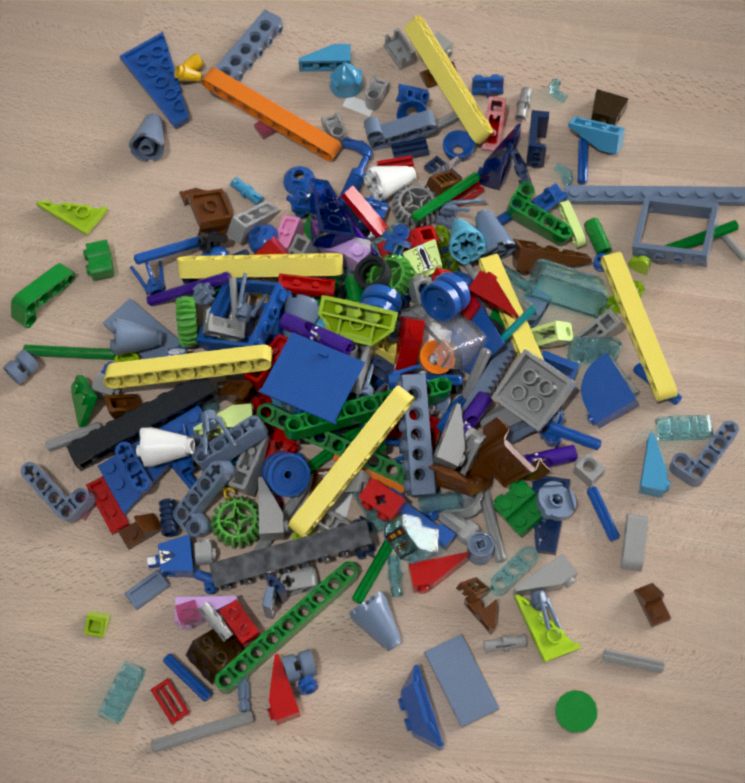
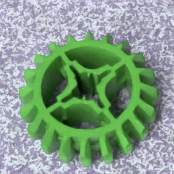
M386 254L385 258H381L390 266L392 271L391 282L387 286L396 290L400 296H407V290L410 289L407 281L413 280L412 276L415 275L413 272L414 267L402 255L392 254L390 256ZM376 265L370 268L371 272L366 274L368 277L365 280L366 283H372L379 278L382 271L381 266Z
M182 296L177 298L175 303L179 343L181 346L193 347L198 345L195 339L199 333L196 302L193 297Z
M233 496V501H229L226 498V504L219 502L220 509L214 508L216 515L211 516L213 521L211 528L214 529L213 534L217 536V540L219 542L223 541L224 546L231 543V548L233 549L236 544L242 549L243 543L250 546V540L256 542L257 537L255 535L260 536L258 503L252 504L251 498L245 501L244 496H241L240 500ZM239 510H245L249 512L251 516H248V514H242ZM233 511V513L229 517H225L228 513ZM237 515H238V518H239V520H240V521H239V529L237 528V524H236ZM250 526H251V528H250L248 531H246L245 533H243V530H244L246 527H250ZM224 528L234 530L236 535L227 533Z

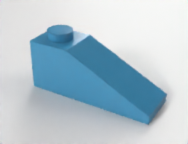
M332 44L298 59L299 72L334 71L344 62L351 64V44Z
M574 116L568 123V127L600 151H604L607 154H617L622 148L625 130L623 127Z
M650 432L646 443L638 493L662 498L664 492L669 490L670 480H667L668 472L655 435Z

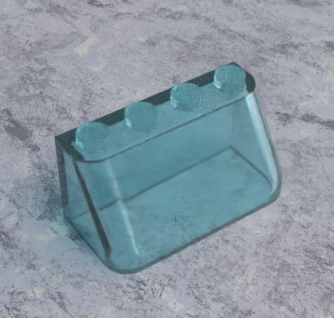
M538 259L531 268L527 296L598 318L608 302L609 292L605 281L601 277L546 259Z

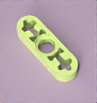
M570 201L560 202L558 207L563 222L571 226L573 230L571 236L575 248L585 246V235Z

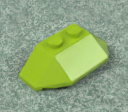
M322 295L318 315L330 331L351 339L353 342L373 346L394 332L398 312Z

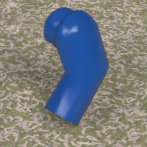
M197 569L194 579L204 583V590L207 594L216 593L218 588L214 587L212 575Z

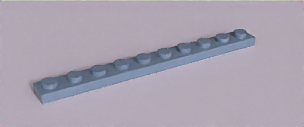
M565 185L564 192L568 194L565 201L569 200L571 204L643 205L645 195L715 202L719 203V206H745V187Z

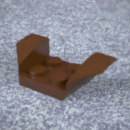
M193 188L179 192L184 205L190 204L199 226L197 236H200V232L227 234L234 215L222 188L208 191Z
M499 417L483 427V434L486 435L477 461L503 487L517 480L537 481L551 472V469L541 459L530 464L506 440L510 428Z
M477 459L465 476L460 473L461 466L456 471L439 463L428 466L429 469L436 471V486L469 496L491 488V474Z

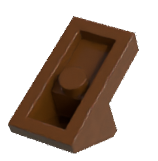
M228 379L218 395L234 405L247 404L253 396V393L250 391L253 384L249 380Z
M138 394L104 395L103 397L108 412L114 420L122 417L127 411L137 409L142 404Z
M154 513L134 516L135 522L118 532L128 550L162 531L161 524Z
M654 583L634 590L651 627L671 620V616L662 600L665 595Z
M468 595L464 600V605L492 635L496 623L497 599L484 609V604L480 599L471 602L469 600L470 595Z

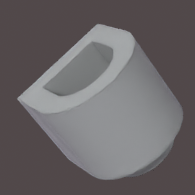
M203 539L195 543L196 565H207L217 559L216 548H212L210 539Z

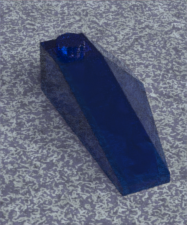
M316 178L310 179V233L312 246L330 249L354 239V229L351 219L347 218L344 214V207L340 206L336 200L337 195L329 181Z

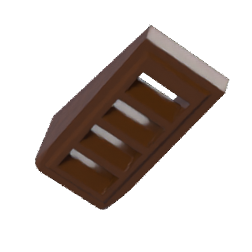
M447 170L430 176L426 186L438 196L463 179L453 170Z

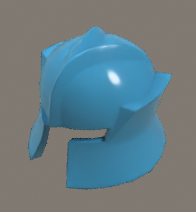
M344 62L330 74V89L334 95L341 98H350L361 92L364 84L362 70Z

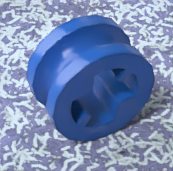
M604 253L597 254L594 258L593 267L598 272H604L602 265L599 264L601 256L606 255Z

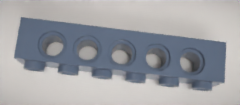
M264 10L215 68L240 82L244 74L253 67L254 62L263 55L264 50L271 46L275 37L281 34L283 30L282 18Z
M401 375L397 377L398 380L395 382V387L399 385L407 392L412 391L415 395L412 405L401 417L398 424L399 431L402 432L400 449L404 452V460H402V470L406 476V480L403 482L404 491L407 492V496L435 494L434 470L428 468V466L433 465L426 375ZM410 410L416 413L415 420L409 417ZM412 430L418 433L417 440L412 439ZM414 450H417L420 454L418 460H415L412 456ZM415 470L421 472L420 480L414 477Z

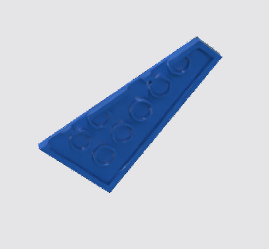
M163 32L120 55L123 64L175 129L190 120L178 79L174 76L175 69Z
M198 405L159 429L183 435L181 424H185L187 436L191 437L194 435L193 427L202 423L201 414L203 411ZM140 440L132 445L135 451L137 445H140ZM124 449L123 454L127 459L131 458L127 453V449ZM114 455L99 464L98 468L124 515H127L131 511L130 508L140 501L143 494L134 489L119 459ZM170 461L152 467L144 466L152 480V486L172 465ZM132 463L129 466V472H136L139 467L138 463ZM138 476L137 478L140 481L139 486H141L142 488L145 487V481H143L141 477Z

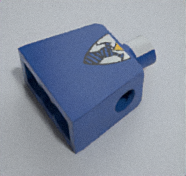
M190 535L158 544L159 555L147 556L148 567H160L163 577H194L195 567Z

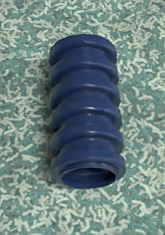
M171 498L163 499L159 502V512H161L160 523L162 524L161 535L165 537H173L179 534V529H177L179 525L173 516L176 500Z

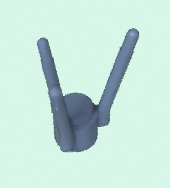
M486 199L450 200L441 206L440 214L446 216V219L448 217L457 220L458 218L453 217V215L456 216L457 211L470 212V209L458 207L456 204L485 202Z
M243 273L235 318L247 323L250 317L255 318L257 311L265 302L268 294H265L252 310V306L247 303L249 293H245L244 296L247 273Z
M374 364L370 365L366 382L363 384L361 393H355V399L381 393L387 386V383L384 382L374 393L373 387L369 384Z
M206 410L201 414L205 456L208 454L207 433L215 430L218 425H220L233 447L237 446L224 425L221 416L217 417L214 410Z
M538 590L530 594V605L535 610L542 611L546 629L548 631L551 629L546 612L547 608L557 628H561L546 591Z

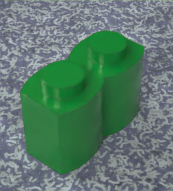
M108 240L86 243V250H83L85 261L88 260L89 265H86L87 275L92 276L93 281L114 277L115 273Z

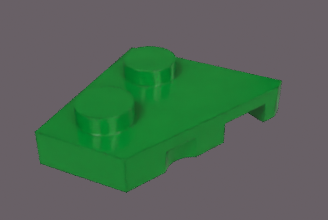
M76 375L75 381L71 385V394L78 426L85 427L88 424L97 395L84 375Z

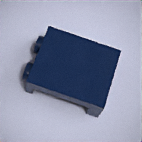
M531 111L526 166L533 168L544 167L547 145L536 143L537 137L546 138L549 111Z

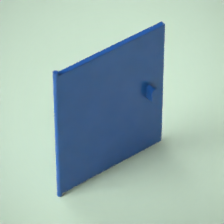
M292 332L262 389H259L258 392L336 424V419L365 362Z

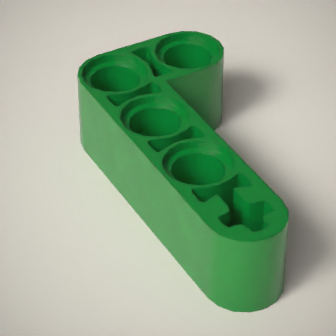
M529 182L521 183L506 208L507 214L558 246H565L573 233L571 226L530 202L535 188Z
M61 263L53 266L14 295L11 300V318L25 328H30L37 319V309L71 285L76 274Z

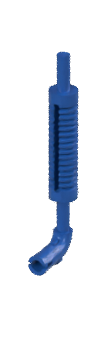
M345 137L343 141V148L361 153L362 159L358 168L351 170L337 199L342 206L344 200L341 196L350 187L354 186L359 192L364 182V176H366L364 169L372 158V149L363 140L359 141ZM338 217L336 219V226L334 231L332 232V234L329 233V235L331 236L334 235L336 229H341L343 227V223L340 221Z

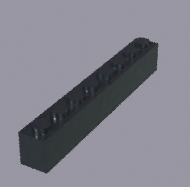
M209 378L192 379L176 385L169 392L159 394L152 401L142 403L140 407L133 411L125 412L122 417L108 421L105 426L91 430L88 435L73 440L66 447L75 466L80 471H83L115 454V448L119 443L128 442L132 445L139 441L141 428L152 427L159 429L199 405L201 408L219 397Z
M362 520L209 563L214 587L225 591L232 589L234 584L247 585L253 583L252 579L259 577L260 580H265L270 574L279 572L282 575L292 572L291 568L298 566L299 569L310 567L311 563L319 561V564L331 561L330 557L350 556V552L358 550V553L370 550V546L374 544L368 522Z

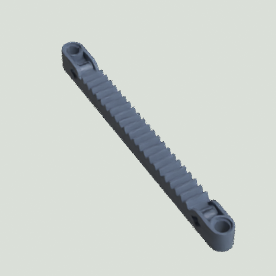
M535 289L528 298L537 309L527 319L530 328L538 325L551 301L550 296ZM510 338L504 342L505 344L492 357L463 405L462 413L479 391L486 393L490 398L494 394V389H497L498 383L501 382L505 371L508 370L509 365L512 364V359H515L516 356ZM434 471L435 494H430L432 496H435L440 489V486H436V471Z

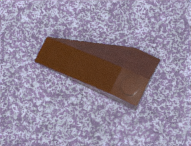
M513 238L516 246L515 251L512 253V265L520 273L590 263L592 260L586 253L563 249L561 252L558 248L550 245L543 248L536 245L537 242Z

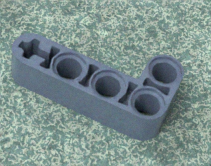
M430 110L381 124L377 117H369L364 120L366 136L373 150H381L390 147L392 143L426 136L437 130L434 113Z
M250 416L228 430L237 445L236 447H233L225 433L208 442L207 456L204 455L203 437L200 434H194L189 437L195 441V451L191 455L200 468L205 471L211 462L229 461L263 440L268 434V428L258 416Z
M730 420L722 423L696 460L685 453H676L669 465L670 472L692 487L701 486L734 441L739 431L738 425ZM727 431L730 432L727 437H724ZM714 444L719 445L722 449H717ZM703 459H708L711 463H706ZM675 462H680V463H682L684 466H683V467H679L678 465H676ZM692 473L699 474L701 478L694 477Z
M211 462L174 509L173 516L175 521L191 537L206 536L211 532V523L203 514V511L234 473V467L231 462Z
M26 462L21 467L22 477L62 520L76 523L95 504L94 494L84 488H77L68 496L41 466L33 462ZM47 482L46 488L43 489V484ZM59 495V500L55 503V498ZM86 495L85 501L81 503L82 496ZM72 509L71 514L67 517V511Z

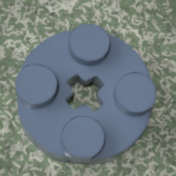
M551 481L545 483L536 493V504L544 519L562 521L573 513L576 507V498L570 488L567 490L563 487L564 484ZM553 497H554L557 501H560V503H559V504H555V503L552 501V500H553Z

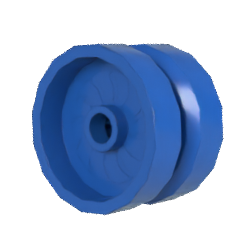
M450 272L438 275L422 289L420 295L424 310L430 317L440 322L452 320L469 305L471 299L467 284L461 277Z
M381 284L367 286L360 298V303L396 311L398 314L400 313L403 301L396 290Z
M277 451L269 455L264 461L261 475L272 492L284 497H294L302 493L308 486L310 469L302 457L287 451Z

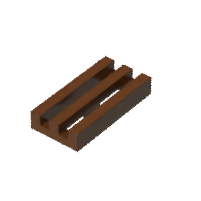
M477 577L460 582L456 587L458 591L464 590L462 593L464 596L470 595L469 600L471 602L487 596L491 591Z

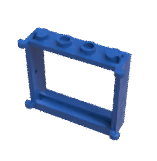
M236 279L237 292L240 294L242 279ZM246 280L244 293L270 295L249 342L217 340L216 337L202 335L203 325L195 341L205 351L265 345L287 296L292 295L291 291H286L279 282ZM229 283L222 284L209 311L213 316L227 318L231 310Z

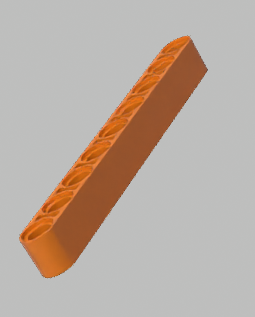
M215 67L210 68L201 80V84L207 90L327 161H332L342 148L341 143L332 136Z

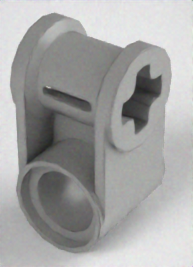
M376 76L371 78L365 92V105L369 110L380 108L390 88L389 80L383 81L377 79Z
M336 112L335 115L327 118L322 117L321 122L324 131L338 140L343 146L346 129L339 113Z
M306 567L288 572L280 577V582L286 588L287 596L311 592L319 584L315 567ZM286 582H290V584H292V586H291V587H288V585L286 584Z

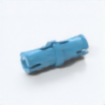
M238 177L231 181L230 186L241 193L244 199L247 198L255 206L259 204L258 201L260 203L263 202L264 197L254 191L251 185H246Z

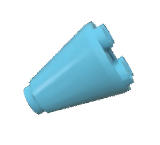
M455 220L451 226L449 239L451 256L461 264H468L477 260L486 252V242L483 235L466 220Z

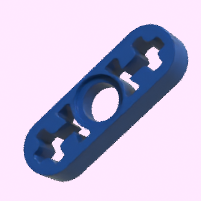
M128 442L119 443L115 448V454L132 486L139 493L149 492L152 488V480L137 456L134 447ZM126 448L131 458L127 459L122 449ZM132 463H138L139 465L136 472H129V466ZM138 476H140L141 479L145 481V487L142 488L141 486H139L140 481L137 478Z

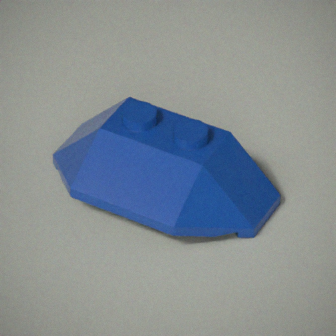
M417 664L412 668L400 691L401 698L397 699L400 710H405L407 718L404 719L407 732L411 731L414 738L440 751L444 749V744Z

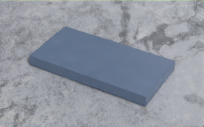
M128 299L103 322L104 326L110 330L111 321H115L116 317L157 328V330L161 331V346L136 352L142 359L165 357L168 349L181 347L179 339L131 299Z
M462 634L424 651L461 728L500 709Z

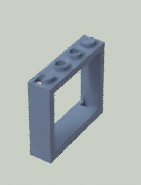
M645 195L632 245L633 257L644 255L650 260L707 267L719 216V203ZM648 212L709 219L702 251L641 243Z

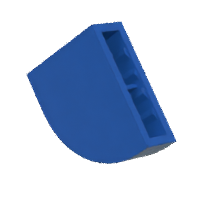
M608 353L597 358L588 367L582 380L581 395L584 405L590 413L586 416L592 425L596 424L600 429L639 405Z

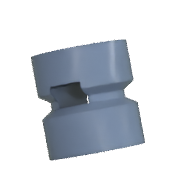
M24 349L15 356V361L10 360L3 367L4 371L18 385H21L28 379V374H33L40 368L37 361Z
M476 532L469 538L467 546L468 559L474 565H485L492 559L494 540L489 534Z
M310 649L300 651L298 656L290 654L282 657L289 683L301 680V676L317 675ZM300 662L302 670L296 671L294 663Z

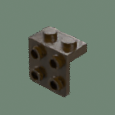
M212 629L193 640L185 656L201 672L202 676L213 685L216 675L245 649L233 635L223 642L217 632Z

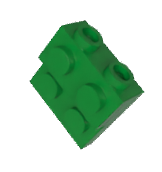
M523 480L513 482L509 486L510 491L505 495H498L492 505L495 512L520 538L543 519L536 504V493Z

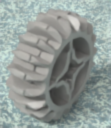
M419 182L417 186H413L412 183L410 187L404 185L403 190L399 189L397 194H395L392 202V212L395 214L396 220H399L400 224L406 223L405 226L407 227L411 225L413 229L416 226L423 227V225L429 226L430 222L434 223L441 207L418 222H414L411 219L410 215L412 212L437 197L430 188L427 189L426 184L421 187ZM408 200L409 202L406 204V206L402 207V205Z

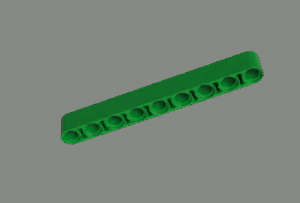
M439 377L431 379L426 383L428 405L445 401L448 398L452 388V382L448 378ZM394 389L346 401L336 419V424L307 412L292 415L286 419L284 435L289 440H298L369 421ZM408 391V393L415 398L414 393L412 391ZM349 411H350V412H353L354 414H353V415H350V414H347L346 412H349ZM310 421H313V422H316L317 424L312 425V424H310L309 422H310ZM291 426H295V427H297L298 429L293 430V429H291L290 427H291Z
M270 402L260 405L257 409V416L262 421L281 430L285 428V425L280 421L281 415H287L288 417L296 415ZM264 407L271 409L272 414L270 417L263 414L262 410ZM310 421V422H309V423L312 424V425L317 424V423H315V422H313V421ZM291 426V427H290V428L293 429V430L298 429V428L295 427V426ZM334 431L324 432V441L317 440L316 435L302 438L340 457L353 441ZM334 440H341L344 445L343 448L336 449L333 444ZM375 450L371 456L378 457L379 464L376 466L371 465L368 459L363 467L403 485L406 479L405 472L402 470V462L385 454L378 453ZM390 464L395 465L398 470L397 473H389L387 466ZM415 470V478L419 480V472Z
M351 561L342 563L224 667L215 678L218 690L223 694L233 692L243 680L251 676L351 587L358 578L356 564ZM346 570H352L354 572V574L351 576H346L343 573ZM332 583L339 585L335 590L330 589L328 586ZM317 596L324 598L321 603H315L313 599ZM301 610L309 612L305 617L299 616L298 613ZM286 623H290L293 625V628L291 630H284L283 626ZM270 637H276L278 639V641L275 644H269L267 642V640ZM254 651H261L262 655L259 658H253L252 653ZM243 664L247 666L243 672L236 671L238 665ZM225 678L231 680L228 686L220 685V682Z

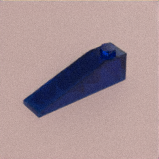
M518 123L485 160L483 167H479L477 174L480 176L479 183L481 186L500 190L512 158L510 150L516 147L520 136L521 124Z

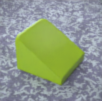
M90 611L86 615L84 634L104 638L110 615Z

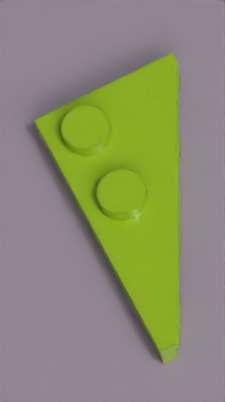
M38 200L36 202L37 207L85 236L93 230L108 212L105 206L92 208L86 204L78 205L66 202L53 204L51 201Z
M519 594L514 596V600L543 663L570 654L581 648L577 642L574 643L561 628H557L550 619L551 629L548 631L542 612L539 613L530 605L531 603Z

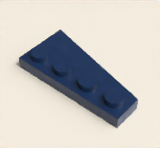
M544 475L537 481H532V490L537 493L545 483L551 481L564 484L563 487L568 490L571 481L570 479ZM553 497V500H552V501H553L555 504H559L560 501H557V500ZM543 518L534 526L535 549L537 553L556 556L563 520L555 521Z

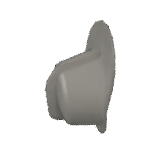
M450 491L438 499L437 507L440 511L447 513L456 512L463 518H470L482 512L481 499L483 493L479 492L469 496L456 491Z

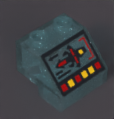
M402 514L384 525V538L400 560L408 561V564L427 560L438 553L439 530L421 526V518Z

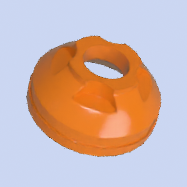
M431 340L422 346L419 352V362L426 372L440 375L452 367L454 354L447 343L441 340ZM429 355H435L438 358L437 365H432L428 361Z

